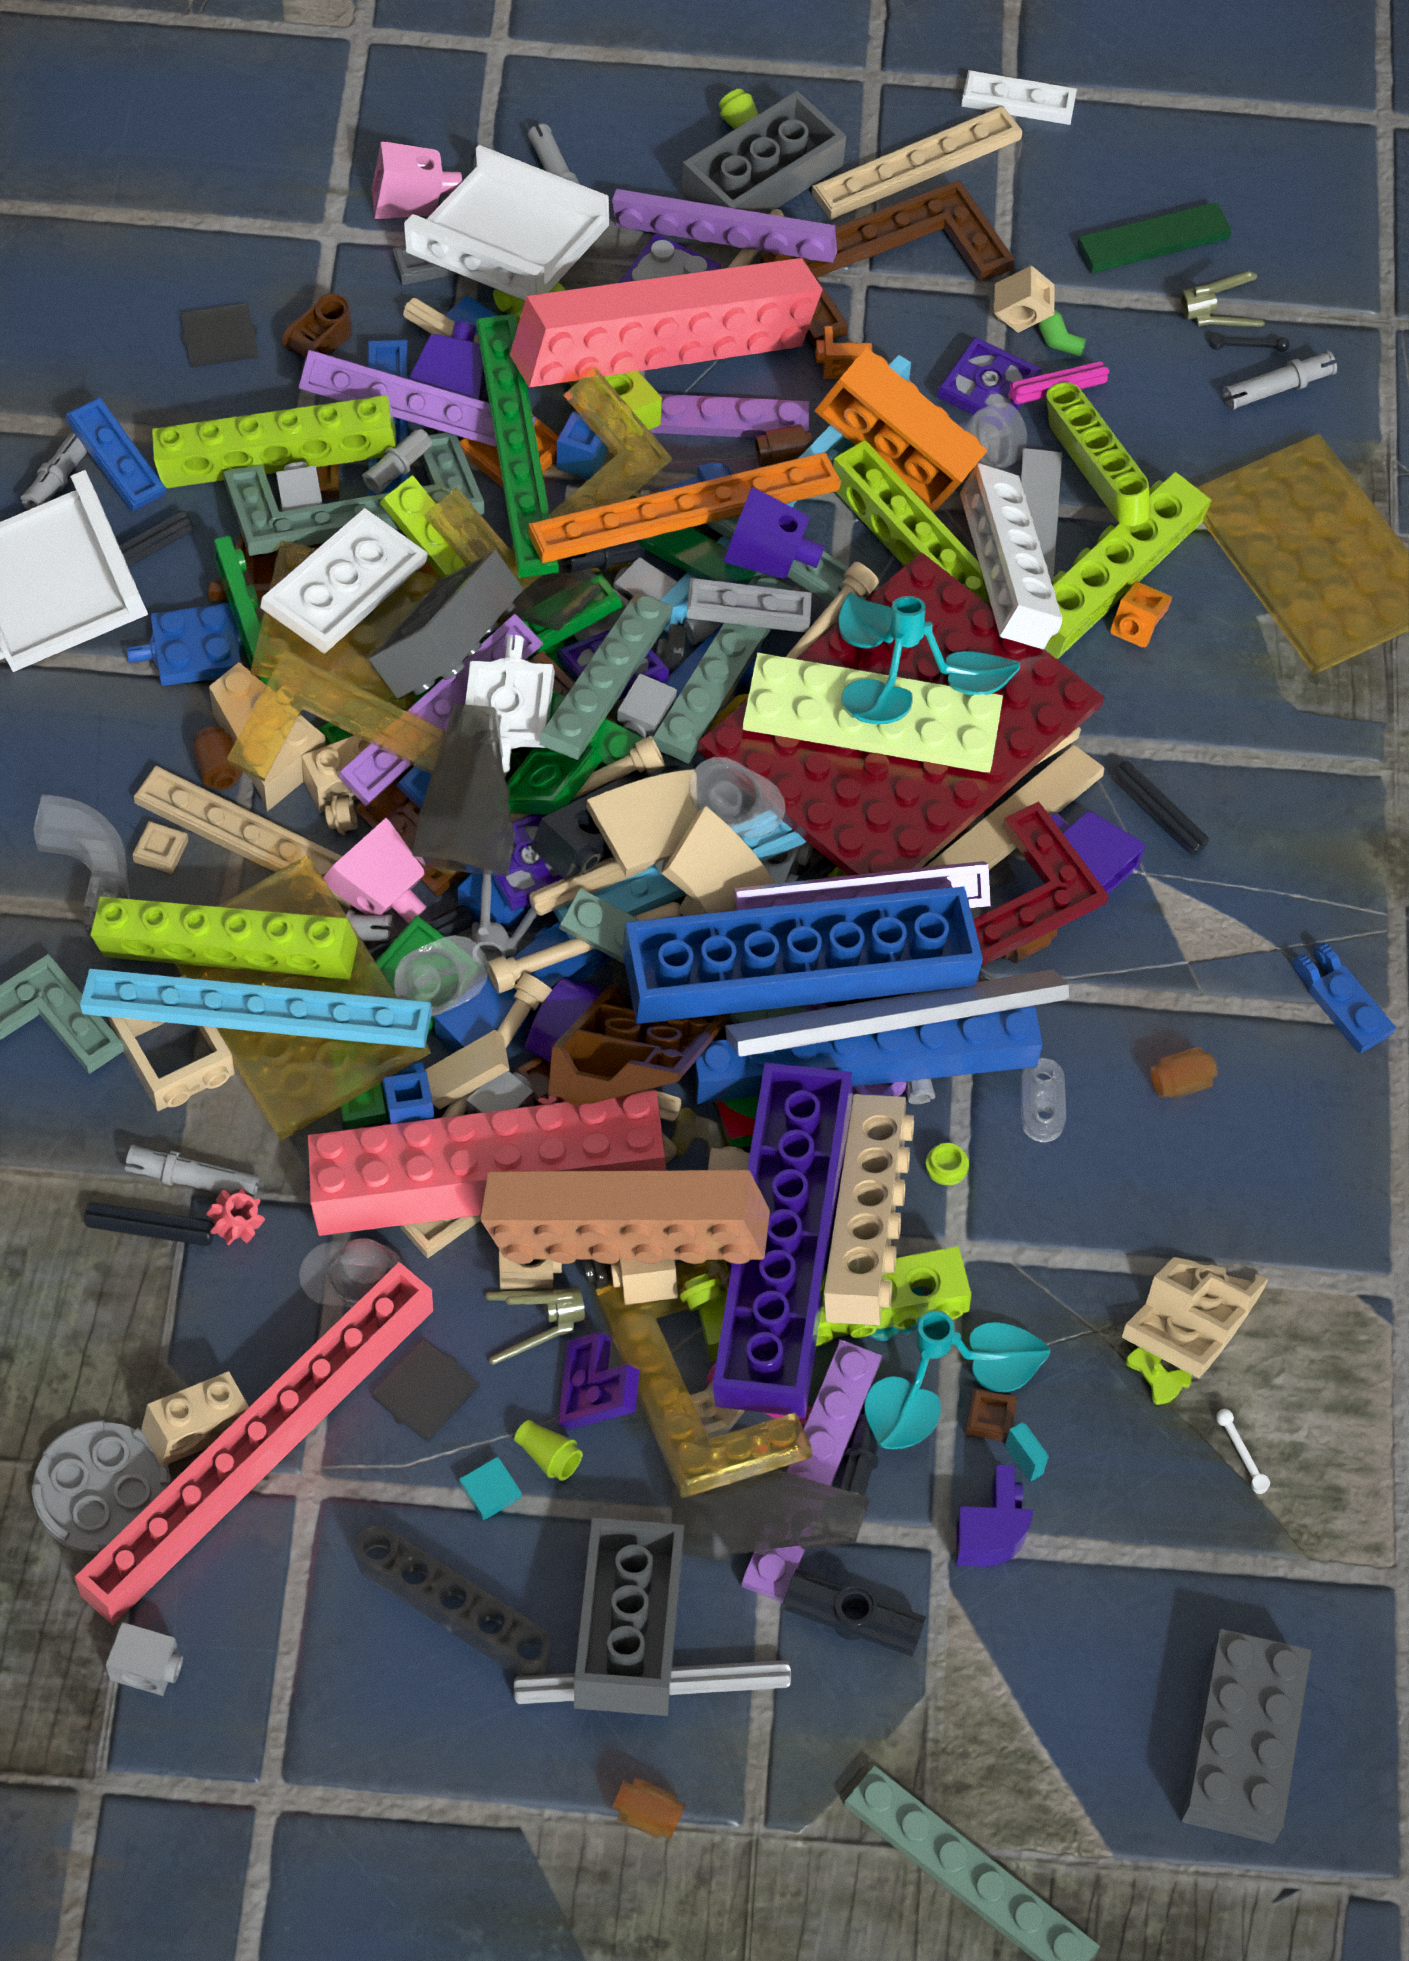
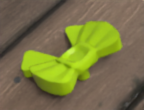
M1139 1347L1128 1356L1125 1364L1143 1374L1151 1385L1152 1400L1156 1405L1171 1402L1180 1393L1182 1387L1188 1388L1190 1386L1191 1374L1182 1369L1167 1373L1160 1363L1161 1358Z

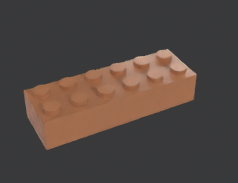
M750 1170L488 1172L481 1222L503 1256L512 1262L520 1264L530 1263L533 1259H551L563 1264L573 1263L576 1259H594L605 1264L616 1263L619 1259H637L648 1264L659 1263L662 1259L682 1260L691 1264L703 1263L705 1260H726L730 1263L743 1264L749 1262V1260H764L770 1210Z

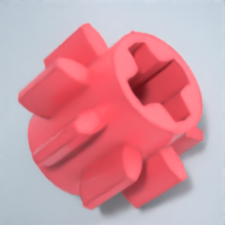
M241 1188L238 1193L231 1196L227 1191L223 1190L216 1198L217 1204H212L206 1213L210 1218H214L215 1226L210 1232L211 1234L217 1233L226 1239L227 1245H230L233 1240L239 1237L248 1243L255 1235L254 1229H258L265 1220L263 1216L257 1215V1206L261 1201L260 1199L254 1200L251 1196L245 1194L244 1188Z

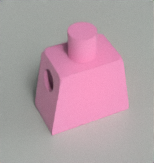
M381 142L371 188L374 219L410 217L412 214L417 216L432 214L437 209L440 194L450 195L462 183L461 172L442 171L441 157L437 150Z
M387 818L338 860L321 880L327 887L364 915L383 916L389 909L393 908L409 924L416 915L419 916L427 908L411 891L424 876V869Z

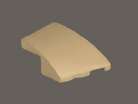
M694 769L645 778L587 800L586 808L625 877L654 864L661 874L698 812L697 776Z
M707 806L697 812L661 872L662 875L687 894L678 909L684 916L735 911L734 888L775 884L755 853L739 835Z
M1173 1257L1154 1276L1146 1304L1126 1323L1122 1338L1200 1378L1237 1332L1263 1292L1268 1278L1255 1274L1252 1280L1227 1276L1226 1268L1201 1265L1195 1261Z

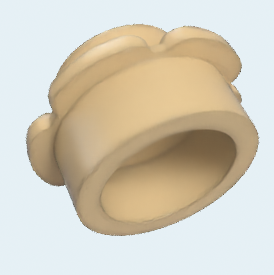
M338 795L333 796L331 805L325 807L327 823L331 830L337 829L339 834L345 836L346 831L358 828L355 804L351 797L340 798Z

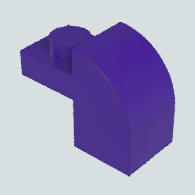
M565 978L560 980L541 1005L524 1048L551 1062L552 1046L600 996L601 991L589 983L578 981L573 983Z
M996 1465L992 1479V1508L960 1506L956 1520V1566H996L1013 1558L1022 1548L1031 1525L1033 1509H1021L1023 1484L1022 1482H1015V1466Z

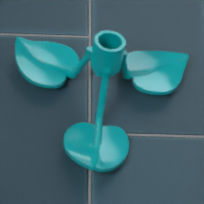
M850 592L840 610L839 631L841 637L847 643L860 648H874L883 641L891 643L895 639L890 672L886 684L876 679H860L847 685L842 693L841 702L844 710L850 717L865 723L889 724L902 719L909 713L913 704L912 693L907 689L893 686L896 682L902 647L916 646L924 635L927 638L940 672L949 674V686L963 694L989 695L1000 690L1019 671L1020 662L979 652L963 651L950 654L946 658L945 663L932 632L933 623L925 622V603L917 597H899L893 601L891 608L866 601Z
M919 1286L911 1290L918 1296H924ZM930 1311L918 1317L917 1322L909 1325L906 1329H896L894 1326L877 1329L869 1337L878 1341L890 1340L899 1330L904 1335L917 1331L916 1346L921 1353V1359L912 1385L904 1378L892 1376L877 1381L867 1394L864 1408L865 1416L877 1445L885 1449L908 1448L926 1439L936 1428L941 1413L940 1399L935 1393L919 1388L930 1358L936 1359L945 1356L949 1352L951 1345H955L965 1359L974 1360L972 1366L974 1378L982 1386L995 1392H1011L1025 1385L1047 1360L1051 1349L1041 1339L1026 1330L1006 1323L992 1322L982 1324L971 1332L969 1344L972 1351H970L962 1342L961 1334L954 1332L952 1319L941 1311Z

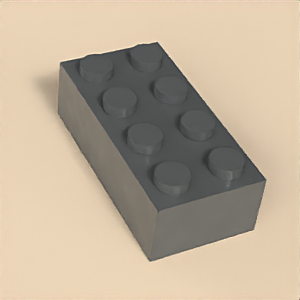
M795 91L684 161L681 193L692 202L769 214L773 209H777L843 166L846 135L800 92Z
M493 550L438 580L368 659L397 699L411 691L415 695H419L435 683L436 678L442 676L444 680H448L464 668L465 665L462 661L477 652L482 647L479 641L499 627L496 621L506 616L515 608L513 601L521 593L523 587L497 551Z
M592 1517L574 1677V1709L668 1716L683 1557V1524Z
M1219 1630L1211 1647L1182 1823L1271 1844L1275 1843L1284 1827L1311 1649L1229 1630Z

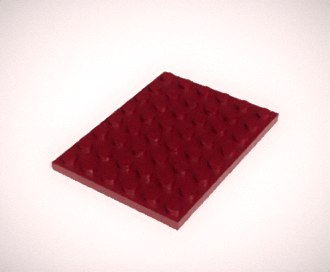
M922 552L865 600L892 608L893 601L899 597L913 596L921 599L925 603V622L933 623L932 632L945 663L946 658L950 654L963 651L979 652L1020 662L1019 671L1000 690L992 693L1003 695L990 773L743 730L748 700L698 741V751L848 876L922 868L1102 706L1104 700L1102 694L1045 649L1000 637L992 607ZM838 622L796 659L889 675L895 639L891 643L883 641L874 648L853 646L841 637ZM925 635L916 646L902 647L897 677L949 686V674L940 672Z

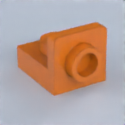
M824 326L823 340H816L815 348L816 364H823V379H840L866 347L872 351V343H833L832 326Z
M1136 581L1121 599L1110 630L1111 634L1145 648L1150 642L1156 624L1168 611L1172 596Z

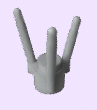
M489 870L483 872L480 925L478 922H473L471 926L473 944L471 959L487 967V961L501 956L506 958V955H516L518 943L537 915L531 907L511 938H509L503 926L490 922L491 872Z

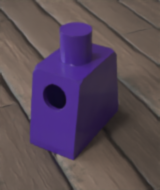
M465 321L454 322L450 337L438 334L431 335L409 379L483 401L485 376L480 346L478 343L473 342L477 330L476 327Z
M751 487L723 562L771 576L786 578L793 560L817 568L825 545L803 537L809 521L806 514Z
M1086 812L1073 825L1069 824L1057 813L1050 816L1108 894L1140 866L1145 844L1097 814Z

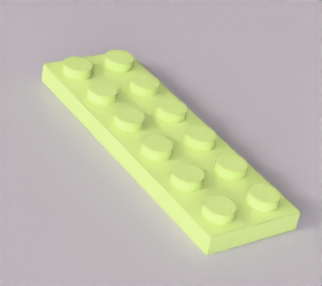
M757 653L743 730L990 773L1003 695H968L958 692L950 686L896 677L893 687L904 688L912 693L913 704L911 710L905 717L896 722L880 725L869 724L848 715L842 707V693L847 685L860 679H876L886 684L889 675Z

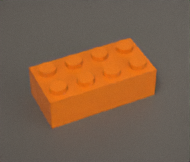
M867 347L815 409L819 416L852 444L857 445L866 440L933 512L954 492L988 451L980 444L975 435L963 430L949 417L943 408L930 402L912 382L903 379L889 367L883 357L874 354Z

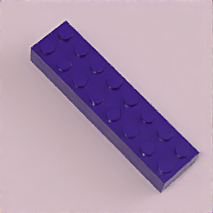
M772 1063L764 1064L747 1170H750L770 1210L764 1260H749V1262L743 1264L732 1263L713 1380L715 1407L806 1417L853 1100L852 1072Z

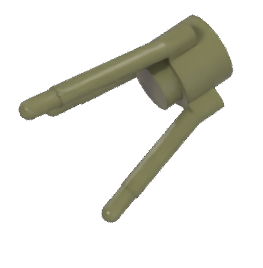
M1248 270L1207 285L1181 290L1180 302L1185 319L1196 318L1198 327L1209 324L1264 327L1265 322L1263 320L1210 316L1211 311L1217 310L1215 293L1253 281L1257 278V274Z
M575 1286L547 1291L487 1292L485 1298L489 1301L503 1300L508 1305L543 1304L547 1322L556 1323L555 1327L491 1356L489 1363L495 1365L559 1335L574 1333L573 1323L584 1321L585 1318L580 1288Z

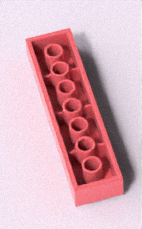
M797 258L529 295L525 299L510 356L530 388L624 374L635 370L658 369L802 347L823 289L804 260Z
M657 1090L628 1094L592 1104L573 1105L562 1102L308 1135L310 1200L319 1236L481 1215L488 1172L667 1171Z

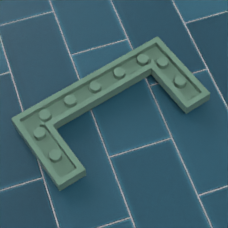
M447 432L429 435L432 439V446L420 456L431 483L429 486H423L424 490L449 520L465 519L470 516L484 514V500L457 435ZM263 465L223 471L224 484L249 556L270 554L275 551L325 543L364 508L395 530L400 529L379 503L389 493L279 512Z
M49 954L0 985V1040L40 1015L88 1074L124 1051L122 1041L101 1016L82 1013L80 1003L83 994Z

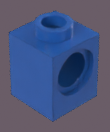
M572 412L557 440V469L593 482L608 454L609 424Z

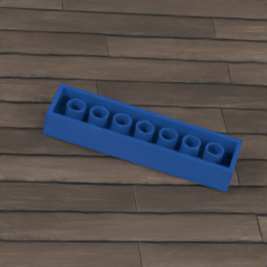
M965 886L626 922L622 945L636 1024L970 987L976 985L983 961Z

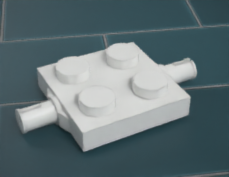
M513 635L507 636L505 658L492 662L470 661L461 738L464 744L489 745L493 747L492 770L500 772L501 768L503 772L509 771L512 748H546L539 744L541 733L550 720L555 670L553 664H534L521 659L524 638L515 635V640Z

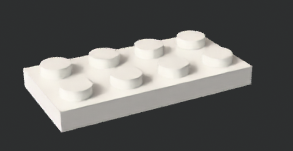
M364 508L262 597L260 608L325 654L426 563L428 552Z

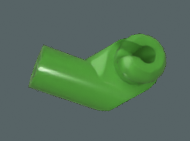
M1054 310L1053 316L1039 322V329L1048 347L1081 357L1086 338L1068 333L1062 315L1058 311Z

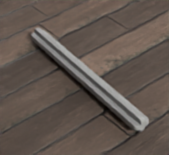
M786 1660L672 1667L670 1695L787 1688L791 1683V1669L789 1662ZM575 1673L517 1676L514 1679V1699L518 1704L574 1701Z

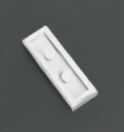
M968 70L962 107L991 111L1004 106L1010 115L1070 125L1077 89Z

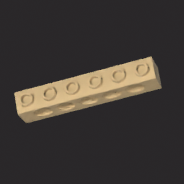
M854 1094L824 1290L826 1322L880 1325L882 1307L890 1308L892 1281L886 1280L887 1273H895L896 1246H891V1240L900 1238L901 1213H895L896 1206H904L905 1180L900 1179V1174L908 1173L910 1162V1148L904 1147L905 1141L913 1140L914 1115H906V1097Z

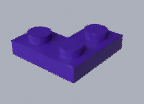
M597 1332L567 1341L558 1419L559 1425L573 1430L636 1411L640 1370L629 1364L608 1369L612 1338Z

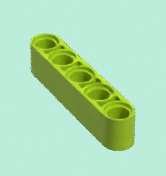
M1062 382L1051 386L1046 394L1051 431L1119 523L1126 526H1136L1146 522L1151 514L1149 482L1146 476L1076 384Z

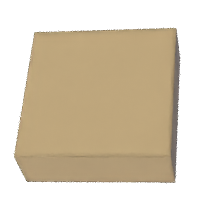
M148 821L132 854L133 861L173 875L188 843V834Z

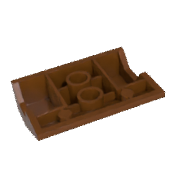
M609 985L552 1046L548 1095L560 1097L569 1104L582 1105L676 1083L730 1020L731 1013L636 1024L634 1010L630 1009L618 986Z

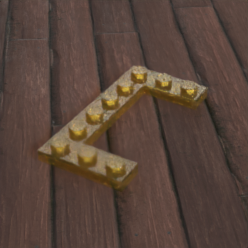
M596 367L564 394V397L602 440L614 457L549 513L550 519L625 501L673 459ZM457 487L424 514L425 518L465 565L496 550L523 587L521 593L541 576L518 578L513 546L510 549Z
M285 650L227 758V763L265 782L303 709L452 785L415 858L453 878L507 772H503L502 768L500 772L492 770L494 756Z
M705 1260V1262L699 1264L684 1262L675 1265L678 1298L625 1305L622 1287L614 1288L613 1284L595 1289L597 1303L624 1365L629 1364L640 1370L637 1396L681 1498L812 1458L811 1444L796 1412L709 1439L657 1323L656 1318L689 1309L687 1302H682L679 1295L686 1291L684 1283L695 1277L709 1273L711 1280L721 1278L723 1286L720 1287L721 1292L728 1291L731 1273L725 1260Z

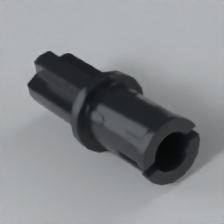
M636 540L561 559L562 562L570 561V564L564 565L563 568L568 574L592 568L604 571L609 568V565L636 561L641 557V544Z
M865 1414L859 1416L851 1447L845 1450L843 1456L846 1465L838 1494L848 1503H861L864 1500L872 1469L877 1468L879 1459L876 1456L879 1445L875 1441Z

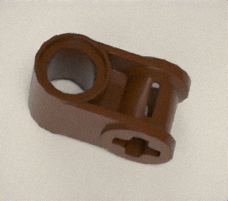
M333 293L319 298L299 319H296L287 327L281 342L283 348L288 351L294 350L305 359L309 350L331 355L352 335L350 306L344 296Z

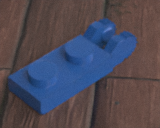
M1320 942L1313 947L1318 963L1321 964V967L1327 973L1322 978L1318 968L1310 961L1307 955L1300 954L1293 959V967L1309 988V994L1358 1053H1363L1393 1035L1396 1026L1345 965H1341L1338 955L1331 949L1328 943Z

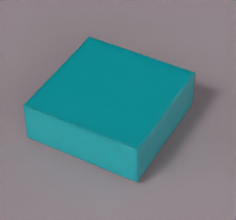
M1021 1422L1009 1430L1005 1448L1031 1482L1043 1475L1049 1455L1028 1426Z
M499 1457L494 1458L459 1479V1485L483 1521L522 1499V1492Z

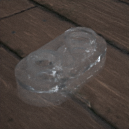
M1039 1058L1037 1067L1024 1068L1020 1081L1021 1121L1024 1132L1030 1138L1039 1142H1050L1061 1135L1066 1122L1065 1075L1061 1066L1055 1061ZM1040 1073L1046 1074L1050 1077V1080L1043 1081L1037 1075ZM1042 1111L1048 1112L1052 1118L1043 1119L1038 1113Z

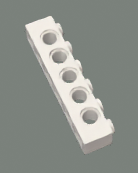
M977 463L962 488L960 496L999 635L1003 638L1044 649L1050 637L1056 635L1062 623V614L1056 600L1055 590L1049 577L1047 564L1043 557L1040 541L1036 534L1033 518L1029 511L1018 475Z

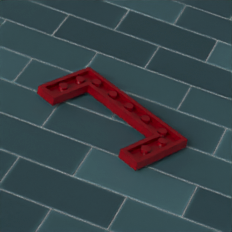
M1039 801L1005 817L1002 828L1044 885L973 919L983 958L981 967L1107 903L1108 893ZM907 994L890 995V996H886V997L889 998V997H895V996H901V995H907Z

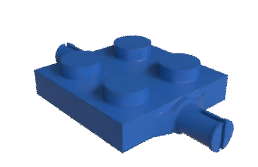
M229 603L150 614L153 628L150 639L151 644L126 646L129 664L153 660L159 670L161 686L220 678L238 662L241 663L240 658L243 652V645Z

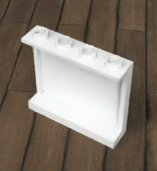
M478 145L476 147L477 167L427 219L412 214L404 222L406 252L522 300H525L526 296L548 293L609 226V196Z
M86 470L71 476L76 488L75 491L0 522V660L6 658L13 672L148 615Z

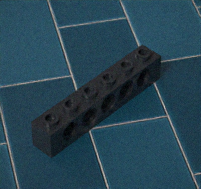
M698 749L689 764L666 754L663 756L664 767L651 773L647 770L642 773L636 770L541 818L531 848L562 878L567 880L580 872H589L597 863L610 856L614 857L586 808L588 799L645 778L694 769L697 776V810L700 811L705 806L709 807L712 802L722 797H731L738 791L740 785L701 754Z

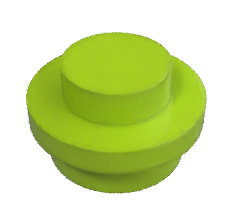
M943 1143L931 1149L927 1155L925 1167L929 1177L936 1183L955 1185L966 1177L969 1169V1159L958 1145Z
M709 1273L703 1274L684 1283L686 1291L679 1295L682 1302H687L690 1311H694L722 1299L723 1294L720 1287L723 1286L721 1278L711 1280Z

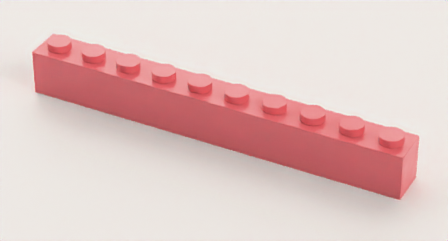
M398 1262L75 1576L80 1596L113 1626L433 1312L432 1289L402 1263Z

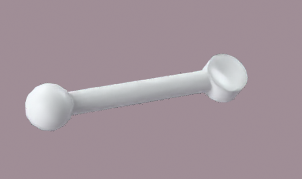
M1221 1409L1216 1414V1420L1219 1425L1225 1426L1252 1477V1490L1258 1494L1265 1493L1270 1486L1269 1478L1259 1473L1233 1424V1413L1228 1409Z

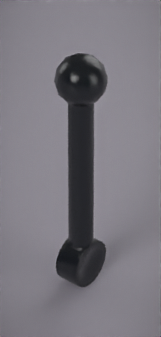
M1214 333L1210 336L1209 346L1215 350H1220L1224 346L1276 348L1279 352H1285L1290 346L1289 340L1285 337H1279L1276 340L1225 338L1220 333Z

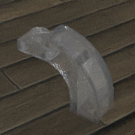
M42 794L33 829L37 849L40 852L72 856L82 861L91 870L92 874L83 908L87 932H91L100 897L129 899L130 876L122 840L107 818L92 807L70 798Z

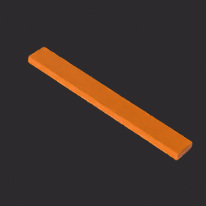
M823 452L530 523L528 525V535L541 563H546L741 515L751 487L786 504L839 491L841 480L827 453Z

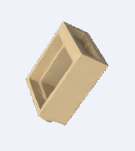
M109 1017L111 1029L122 1041L123 1052L157 1112L166 1107L182 1105L191 1095L206 1088L213 1089L219 1087L230 1076L235 1075L232 1054L217 1028L198 1026L213 1053L158 1079L135 1037L166 1022Z

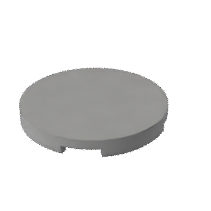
M96 1420L68 1429L48 1445L43 1452L44 1456L39 1462L34 1476L32 1496L42 1525L54 1539L75 1551L99 1554L171 1484V1477L168 1465L161 1467L139 1428L134 1429L123 1424L105 1423L104 1420Z

